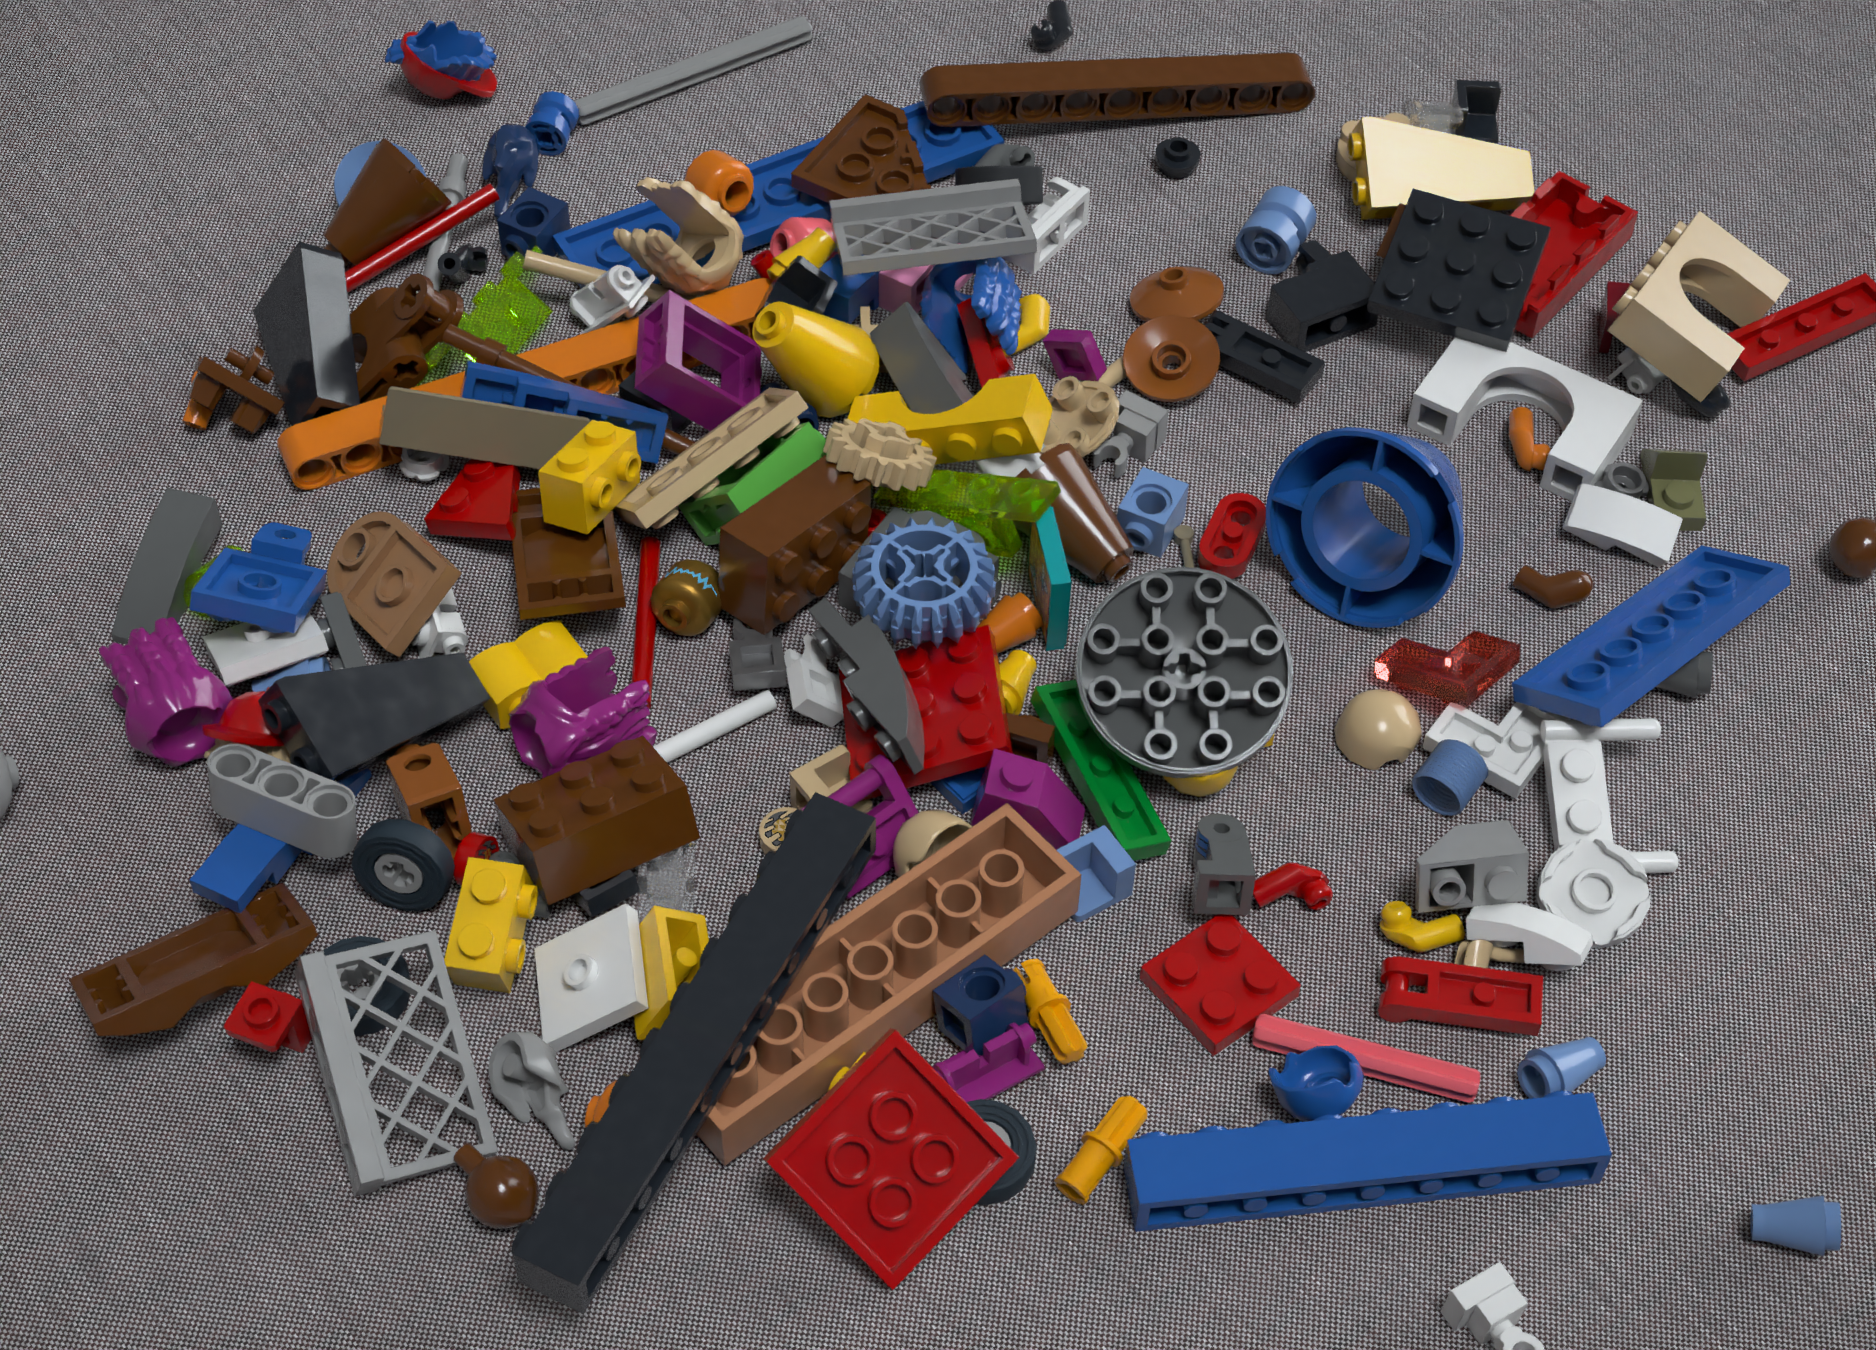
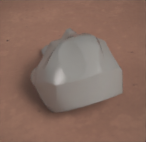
M509 1032L505 1034L494 1046L489 1059V1079L494 1096L522 1123L530 1121L529 1106H531L534 1115L548 1126L559 1145L565 1150H572L575 1147V1140L567 1126L565 1113L560 1104V1096L566 1094L569 1089L559 1074V1067L555 1059L556 1051L533 1032Z

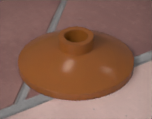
M1191 266L1169 267L1154 272L1140 280L1131 291L1130 306L1133 313L1145 322L1167 315L1185 316L1197 321L1208 316L1220 306L1224 298V286L1221 279L1209 270Z
M1161 316L1145 322L1131 334L1123 352L1124 371L1131 385L1144 396L1162 402L1184 401L1197 396L1213 382L1219 370L1220 350L1216 338L1202 323L1185 316ZM1175 363L1180 366L1179 368L1173 370L1164 368L1167 364Z

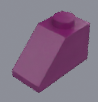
M994 749L978 786L970 825H976L1008 803L1056 850L1080 838L1085 807L1046 763Z

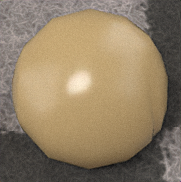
M1386 689L1367 690L1357 694L1345 706L1334 728L1336 744L1350 761L1369 770H1378L1386 762L1398 759L1399 763H1403L1408 758V755L1413 752L1422 737L1419 714L1407 698L1397 692Z
M939 809L921 811L902 824L893 845V861L897 877L899 878L973 826L963 819Z

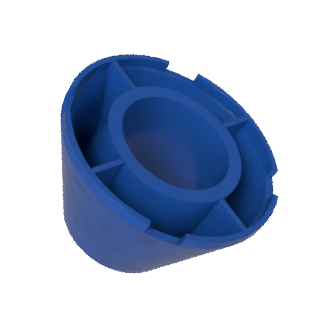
M1356 427L1339 428L1323 432L1297 447L1282 462L1275 473L1266 503V527L1270 546L1274 556L1280 555L1285 567L1294 580L1290 584L1306 601L1318 610L1339 621L1361 627L1384 628L1401 625L1404 621L1417 617L1424 612L1426 613L1434 607L1447 593L1458 574L1464 545L1462 487L1459 476L1450 460L1438 448L1421 439ZM1363 482L1378 486L1396 500L1406 516L1410 537L1391 531L1377 520L1365 500Z

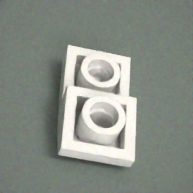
M1581 483L1577 486L1562 529L1605 551L1616 545L1660 567L1669 561L1683 518L1637 498L1602 487Z
M1519 903L1475 906L1466 918L1467 940H1486L1498 947H1508L1518 942H1523L1525 963L1542 964L1548 970L1563 971L1572 969L1575 966H1582L1593 945L1592 934L1580 926L1558 915Z

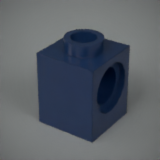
M528 187L497 219L501 254L518 263L524 262L526 250L554 257L556 251L554 250L552 235L571 229L568 203Z
M985 954L932 990L939 1031L965 1052L974 1049L979 1057L983 1055L984 1043L1005 1033L1007 1025L1016 1023L1020 1026L1028 1023L1025 1005L1026 988L1023 981L1012 969L1002 968Z

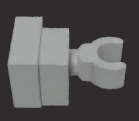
M1125 390L1118 399L1120 403L1119 418L1114 427V436L1110 440H1105L1093 451L1094 467H1098L1101 461L1106 458L1116 459L1114 464V477L1116 478L1125 473L1129 455L1145 463L1152 453L1158 450L1167 435L1168 410L1128 390Z

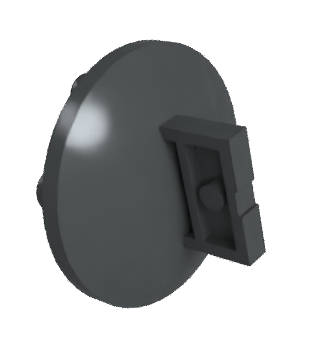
M1172 567L1153 570L1128 580L1113 590L1097 606L1090 616L1079 642L1075 678L1083 712L1092 729L1109 749L1128 763L1144 771L1171 778H1191L1230 770L1250 759L1264 747L1279 727L1287 710L1293 686V663L1289 643L1280 623L1269 607L1251 590L1239 582L1213 571L1190 567Z

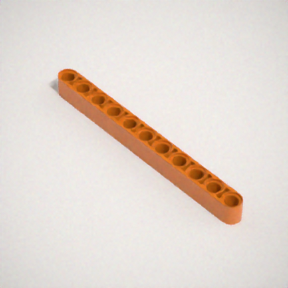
M767 278L754 279L688 301L754 340L752 332L756 319L754 315L769 285L773 281ZM639 316L526 351L516 356L580 387L609 395L618 392V385L636 370ZM682 351L683 367L690 369L704 364ZM465 371L409 389L460 397ZM387 396L295 424L282 432L277 440V448L295 486L303 490L318 489L402 462L401 454L403 448L379 444L382 407L386 405Z

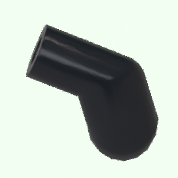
M470 244L462 245L454 253L447 252L442 254L438 259V269L450 282L463 284L470 279L472 271L483 272L487 269V249L483 246L471 247Z
M1669 378L1679 399L1705 417L1719 416L1718 412L1728 409L1731 405V400L1722 385H1716L1705 399L1700 402Z

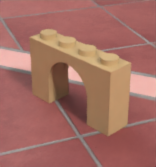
M1699 211L1688 225L1680 220L1666 236L1660 247L1648 260L1646 266L1612 308L1619 316L1607 331L1698 401L1702 402L1730 371L1744 350V347L1700 314L1687 299L1684 291L1704 299L1738 326L1743 327L1761 319L1782 294L1790 279Z

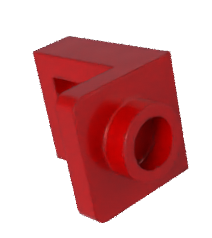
M253 981L250 982L224 1024V1029L228 1036L270 1052L277 1051L282 1045L303 1053L312 1039L301 999Z

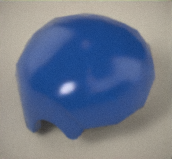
M1337 1045L1316 1046L1301 1054L1289 1052L1286 1055L1285 1065L1281 1073H1278L1276 1068H1269L1268 1071L1272 1086L1285 1112L1301 1121H1312L1325 1115L1344 1114L1356 1101L1364 1082V1075L1356 1057Z

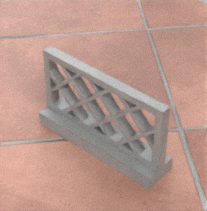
M1018 179L829 201L833 241L837 247L835 252H838L843 275L1037 253V240L1022 204L1021 185Z
M436 930L327 956L324 955V951L300 956L295 970V977L354 1197L378 1191L382 1185L457 1166L453 1158L458 1148L437 1137L452 1111L475 1124L480 1144L474 1145V1147L485 1158L496 1155L498 1152ZM421 949L426 950L431 972L422 987L392 971L401 954ZM391 957L386 966L375 961ZM359 964L379 977L363 1001L342 989L337 969ZM385 980L415 996L401 1022L370 1005ZM433 980L438 996L428 991ZM421 1000L444 1014L447 1026L437 1042L407 1026ZM347 1004L358 1010L352 1021ZM364 1014L395 1031L380 1056L357 1044L354 1030ZM400 1035L431 1052L417 1077L386 1061ZM449 1035L454 1052L443 1046ZM436 1056L459 1067L462 1083L453 1098L422 1081ZM362 1060L373 1066L367 1078ZM379 1070L410 1087L395 1113L372 1100L369 1086ZM416 1090L447 1107L432 1134L401 1117ZM464 1090L470 1108L459 1102ZM377 1116L389 1122L383 1134L381 1133ZM395 1126L426 1143L416 1161L394 1167L390 1166L384 1143ZM431 1147L444 1153L425 1158Z

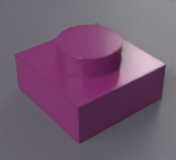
M1052 329L1043 339V344L1059 379L1074 376L1078 380L1098 381L1107 370L1091 330Z

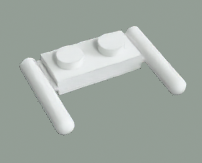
M1612 719L1603 727L1588 726L1578 720L1542 721L1541 738L1544 742L1543 757L1554 852L1567 842L1576 840L1582 842L1602 839L1613 842L1601 741L1655 740L1661 733V725L1656 719ZM1672 851L1630 852L1644 867L1646 873H1673L1678 868V857Z

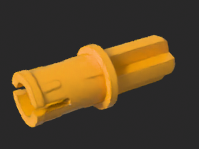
M1029 959L1020 963L1028 977L1024 978L1017 967L1013 971L1018 974L1026 988L1025 1004L1029 1009L1028 1021L1032 1027L1041 1030L1058 1062L1067 1064L1072 1061L1077 1062L1084 1057V1051L1087 1049V1042L1069 1012L1071 1009L1067 996L1058 993L1041 960Z
M1130 1095L1119 1097L1095 1130L1086 1131L1082 1135L1081 1141L1083 1145L1063 1172L1056 1177V1187L1073 1202L1082 1205L1086 1204L1089 1196L1111 1167H1118L1123 1162L1121 1153L1127 1146V1140L1134 1137L1148 1115L1147 1109L1136 1098Z

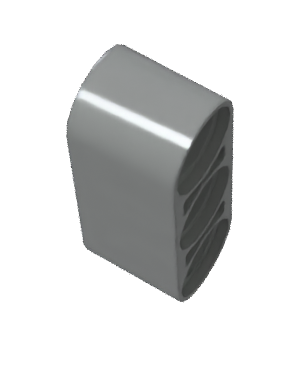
M227 744L218 747L209 755L207 769L210 801L213 810L220 816L324 858H338L347 855L356 846L355 795L348 787L241 744Z

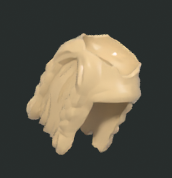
M650 177L640 180L637 190L654 202L663 213L679 225L678 237L674 242L662 230L649 229L647 233L643 229L634 228L631 233L623 228H615L612 234L621 248L630 253L632 259L637 261L642 269H646L650 276L653 274L655 277H658L664 288L674 289L677 293L684 296H704L725 289L730 283L739 260L743 258L742 243L744 235L737 221L721 208L718 201L711 200L706 194L696 190L693 184L688 181L680 180L669 184L666 182L661 183L659 180ZM715 249L713 256L703 267L696 263V260L705 257Z

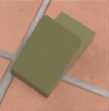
M1642 449L1640 454L1642 470L1649 484V491L1647 493L1648 503L1683 518L1680 531H1702L1706 521V513L1700 479L1708 459L1707 453L1692 450Z

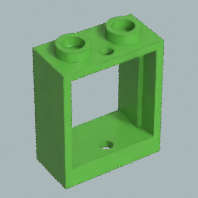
M810 422L797 425L793 430L780 438L775 439L771 435L757 446L760 453L753 460L737 469L731 465L717 476L720 482L713 490L697 499H694L691 495L680 503L678 508L705 546L720 543V527L824 455L827 456V453L823 452L826 439L819 431L812 427Z

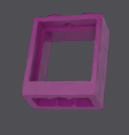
M671 290L667 291L639 316L635 389L709 431H712L760 395V381L762 377L761 349L753 339ZM682 351L720 372L721 388L683 367Z

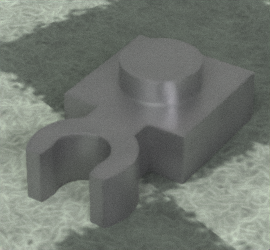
M735 617L733 620L734 641H729V657L734 691L787 687L786 666L781 637L773 638V629L766 635H763L754 629L745 628L743 622Z

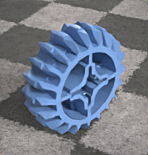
M910 517L906 527L900 528L890 522L886 535L873 532L869 545L861 546L858 561L855 562V567L852 571V582L854 584L853 598L856 601V606L860 607V614L863 618L869 614L873 619V623L878 625L883 633L891 631V638L894 644H897L904 638L911 639L915 649H917L922 640H931L938 649L942 638L948 637L958 643L963 635V630L975 633L979 625V619H987L992 598L995 597V567L992 564V559L987 557L985 544L974 543L971 530L957 534L953 521L944 527L936 525L933 517H931L926 525H917ZM955 575L963 582L961 588L953 583ZM888 577L896 581V587L892 590L885 584V580Z

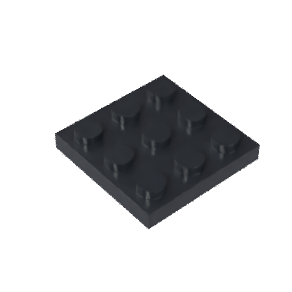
M1413 188L1369 297L1367 311L1507 352L1547 245L1551 227Z

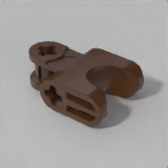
M416 273L406 278L399 288L384 287L374 291L350 313L355 362L362 363L360 369L356 372L360 404L387 396L388 389L392 386L406 389L413 388L426 376L428 364L425 355L436 344L442 342L447 327L450 324L457 327L462 318L464 303L458 293L449 289L438 292L434 289L430 278Z

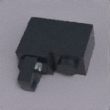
M1316 239L1300 244L1296 266L1300 270L1301 275L1286 278L1279 283L1271 285L1266 320L1284 342L1304 352L1370 329L1377 324L1378 314L1367 311L1368 300L1375 283L1347 250L1331 255Z

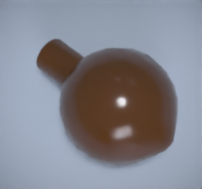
M1865 517L1850 519L1839 525L1831 536L1828 548L1831 561L1837 570L1846 576L1854 579L1871 578L1876 570V520Z
M470 1143L460 1147L455 1153L453 1160L468 1175L465 1197L473 1217L482 1224L494 1229H509L530 1220L538 1202L539 1186L537 1177L529 1165L519 1158L508 1155L485 1158Z

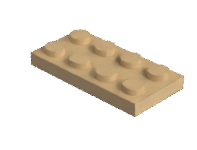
M768 388L636 486L614 510L623 522L644 529L650 526L653 529L664 526L678 515L679 511L676 506L691 495L694 499H697L713 490L720 482L717 478L719 474L731 465L737 469L749 463L760 453L757 448L759 444L771 435L777 439L789 433L800 423L797 416L809 407L798 391Z

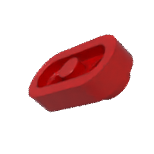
M1233 493L1220 500L1200 540L1198 564L1201 569L1213 571L1231 579L1245 572L1265 530L1266 507L1259 498L1247 493Z

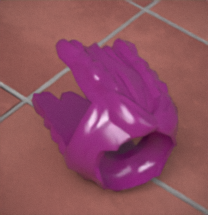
M162 617L155 620V629L151 634L143 627L133 629L130 632L126 645L112 642L108 646L102 645L99 648V654L102 662L111 670V677L118 682V685H115V688L112 690L113 698L117 705L126 711L125 732L133 749L143 752L148 757H156L161 762L172 767H178L190 761L205 758L204 753L216 745V739L203 735L202 725L219 723L232 697L218 677L210 670L199 666V662L194 657L187 639L183 636V630L175 618L170 617L166 619Z
M602 647L592 651L587 658H579L573 665L563 666L558 673H550L545 680L533 681L528 690L521 696L520 704L509 713V725L516 749L521 756V761L536 769L542 775V778L561 771L569 763L584 761L610 750L615 744L624 740L635 739L643 735L651 745L655 743L658 733L653 726L648 725L650 721L647 718L650 715L649 708L646 706L648 704L646 700L650 695L648 691L650 689L649 684L646 680H641L629 684L616 695L611 693L618 682V678L609 669L615 663V656L609 647Z

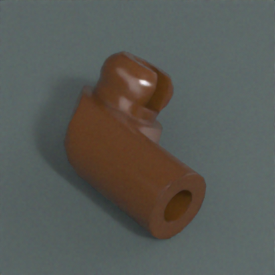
M1524 565L1515 577L1513 587L1549 608L1558 609L1587 599L1593 589V580L1588 573L1580 570H1570L1547 577L1528 565Z

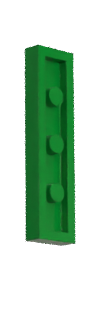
M1076 679L1036 686L1030 701L1040 720L1055 726L1054 746L1098 828L1105 825L1133 861L1165 855L1172 842L1170 836L1130 764L1109 749L1090 726L1079 701Z

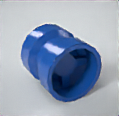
M554 91L544 92L538 97L532 110L533 115L529 117L525 127L534 134L538 153L554 156L559 155L565 150L570 139V132L573 131L580 116L579 108L565 94Z

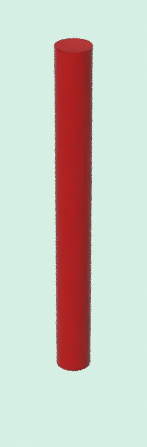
M489 183L346 271L347 293L500 200L494 187Z
M645 537L641 540L631 681V683L646 680L649 684L650 689L648 691L650 695L646 700L648 703L646 706L649 709L651 708L656 634V616L652 611L650 598L654 586L659 582L661 542L656 537Z

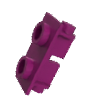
M1016 1023L1007 1025L1005 1033L984 1043L983 1055L980 1057L974 1049L969 1052L963 1050L932 1066L965 1102L978 1099L989 1100L1045 1070L1044 1064L1031 1048L1032 1045L1037 1043V1039L1028 1023L1020 1026Z

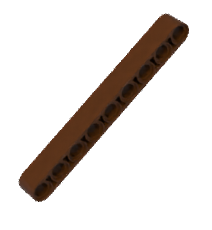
M1289 52L941 65L927 70L919 81L927 117L931 123L941 127L1292 113L1307 108L1315 97V88L1303 59L1296 53Z

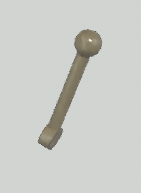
M1179 525L1174 529L1173 540L1177 545L1181 546L1184 567L1195 568L1190 545L1193 542L1194 530L1188 525Z

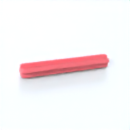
M1267 1014L1259 1015L1252 1036V1044L1256 1047L1285 1055L1289 1052L1301 1054L1316 1046L1337 1045L1356 1057L1365 1076L1467 1103L1474 1101L1479 1088L1480 1072L1477 1069Z

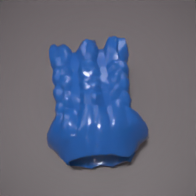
M1002 257L933 265L924 283L923 299L919 302L922 308V320L965 375L968 372L967 353L969 344L957 304L971 297L972 308L976 311V315L979 319L985 317L986 327L993 336L998 335L1001 347L1005 350L1006 354L1009 356L1017 350L1018 331L1020 330L1019 321L1021 319L1019 312L1021 304L1018 300L1022 291L1015 283L1014 271L1006 264L1005 260ZM972 273L976 274L972 296L963 294L955 289V282L961 276Z

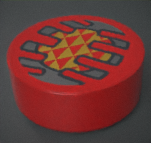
M471 832L462 839L454 856L455 868L453 874L458 885L462 886L468 857L489 860L492 854L499 851V844L495 837Z

